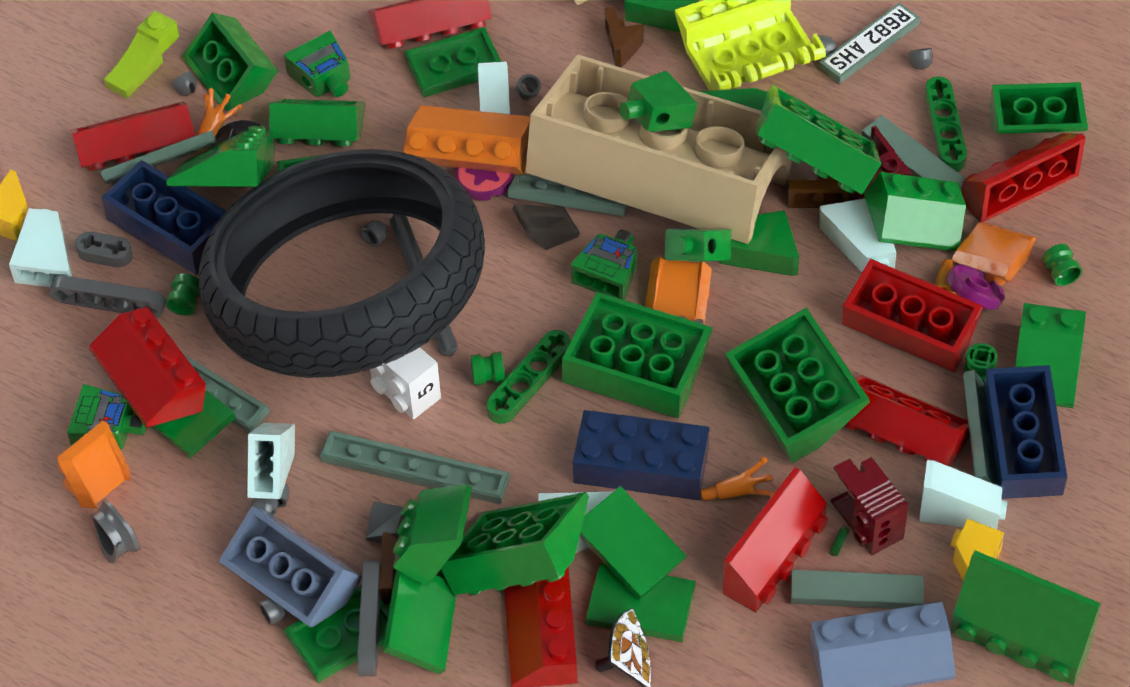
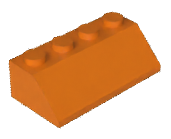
M421 105L408 125L403 153L421 157L443 167H459L525 175L530 116Z

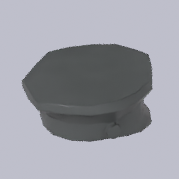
M106 498L103 499L101 507L92 513L90 517L94 523L97 539L108 562L114 564L119 556L126 552H138L141 547L133 529Z

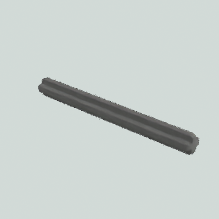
M393 214V217L390 218V224L410 273L423 261V256L407 216ZM448 325L435 337L443 356H453L454 352L458 350L455 337L450 325Z

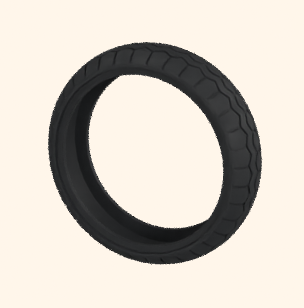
M379 149L349 150L314 157L303 161V163L299 162L283 169L282 172L279 171L264 179L257 187L251 188L242 195L219 219L207 240L200 261L199 290L203 309L220 339L241 358L263 369L282 375L307 378L335 377L358 373L360 370H370L382 366L383 363L387 364L420 348L442 332L462 311L478 284L483 268L485 254L483 225L478 210L464 187L450 173L421 157L398 151ZM387 213L419 219L440 231L428 255L412 272L391 287L362 301L333 309L300 312L270 308L245 297L252 277L269 256L291 239L321 224L349 216Z

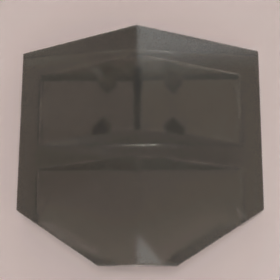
M514 204L512 208L528 237L545 250L578 238L580 234L564 206L548 207Z

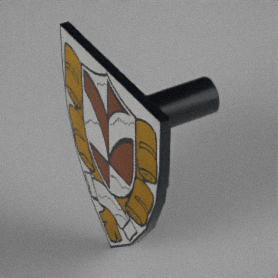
M633 608L622 613L614 622L610 633L608 656L596 660L595 666L599 672L617 668L641 686L651 687V665L647 642L640 622Z

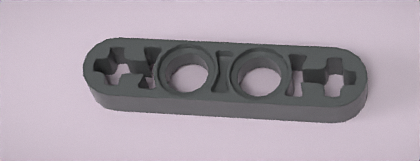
M65 275L55 276L49 289V295L60 303L117 313H126L148 307L154 316L158 318L162 315L166 304L165 297L154 290Z
M381 560L363 561L358 642L359 676L377 675L381 605L379 589Z

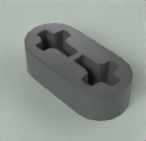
M89 231L81 234L76 239L79 257L84 261L120 268L128 265L133 258L130 242L125 238Z

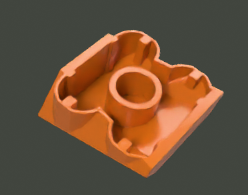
M980 222L958 247L951 261L958 265L962 264L980 270L985 275L984 280L989 283L993 280L1002 286L1006 282L1010 283L1027 262L1037 238L986 222Z
M659 256L651 262L645 307L675 316H685L691 321L703 319L704 324L707 300L710 294L712 268L705 262L665 260Z
M101 421L57 457L58 470L65 475L63 480L64 488L76 497L80 506L84 508L97 509L96 504L125 480L131 481L129 466L108 423L105 421Z

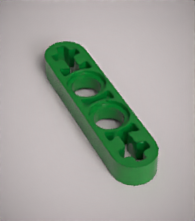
M941 76L932 77L926 83L925 100L937 156L953 170L960 172L966 165L967 151L952 84L947 78ZM936 89H939L942 93L941 99H938V93ZM940 109L948 110L951 114L946 117H941L936 114V111ZM948 131L954 133L956 137L945 139L940 134ZM954 149L953 154L956 160H952L951 156H949V151Z
M552 330L545 334L494 391L487 401L489 419L497 424L510 422L562 364V358L571 342L566 332ZM551 344L557 345V346L552 350V345H551ZM537 361L544 362L547 365L541 371H535L530 368L531 364ZM517 382H524L529 386L522 392L514 391L511 388ZM505 404H507V410H505V409H503V408H501V407H503Z

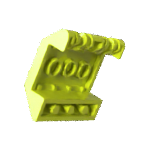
M703 0L675 10L686 53L709 91L737 88L743 82L752 83L757 81V79H763L784 72V70L793 69L795 64L804 65L810 63V61L826 57L824 45L817 34H813V42L811 43L791 11V0Z

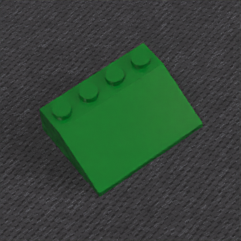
M771 85L756 126L757 135L760 136L759 141L772 149L778 146L785 150V155L798 164H801L802 161L813 166L811 170L822 178L827 179L830 176L839 181L837 185L851 194L854 191L863 194L881 165L875 143L775 85Z
M264 126L248 127V131H243L187 159L166 180L167 186L257 187L275 166L274 131H266Z
M596 292L562 358V382L679 419L691 394L713 327Z
M807 308L802 309L725 353L732 374L791 464L819 449L870 402Z
M587 492L482 512L464 532L462 543L441 568L454 596L467 593L473 596L484 590L494 589L495 591H501L512 585L528 586L536 581L547 579L548 582H552L563 577L565 570L575 558L589 499Z
M974 550L953 613L950 632L956 634L964 641H973L982 645L994 654L1012 658L1026 668H1035L1049 674L1056 681L1074 685L1090 652L1101 603Z

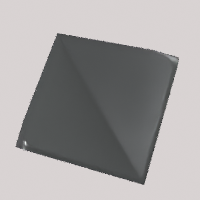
M374 502L366 540L382 543V532H390L398 540L400 535L397 534V530L404 519V516L401 515L403 507Z

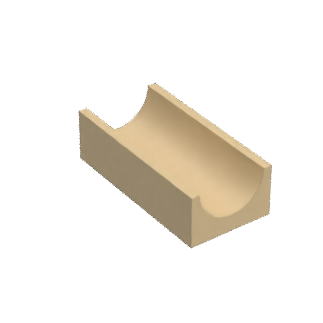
M577 54L530 115L526 173L696 228L731 230V239L749 244L753 236L759 208L770 181L785 186L789 180L792 160L785 155V150L778 146L772 149L759 141L760 136L757 135L756 126L762 111L683 87L698 103L692 127L649 132L635 118L624 120L619 112L620 103L627 101L632 83L649 76Z

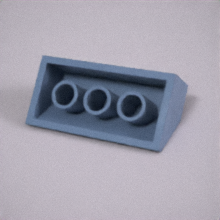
M255 506L251 507L219 559L220 563L310 627H314L344 607L362 579L360 574L274 514Z
M942 602L811 622L810 645L821 687H908L955 679L951 632Z

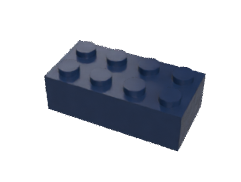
M140 160L101 197L106 218L197 275L207 240L213 228L226 211L186 186H167L166 180L169 178L168 175Z
M1050 365L986 369L983 392L997 486L1002 487L1001 499L1063 495L1067 481V471Z
M584 410L573 458V483L617 489L621 486L627 491L700 500L709 450V427Z

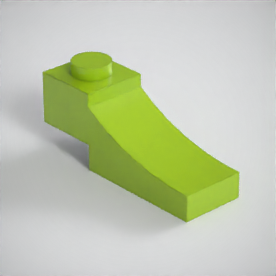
M155 10L136 28L137 33L129 48L112 71L103 79L106 88L127 99L163 63L162 54L180 37L177 22Z

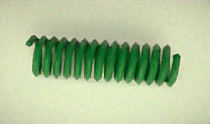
M843 525L838 531L837 537L829 551L830 555L838 556L849 532L848 527Z

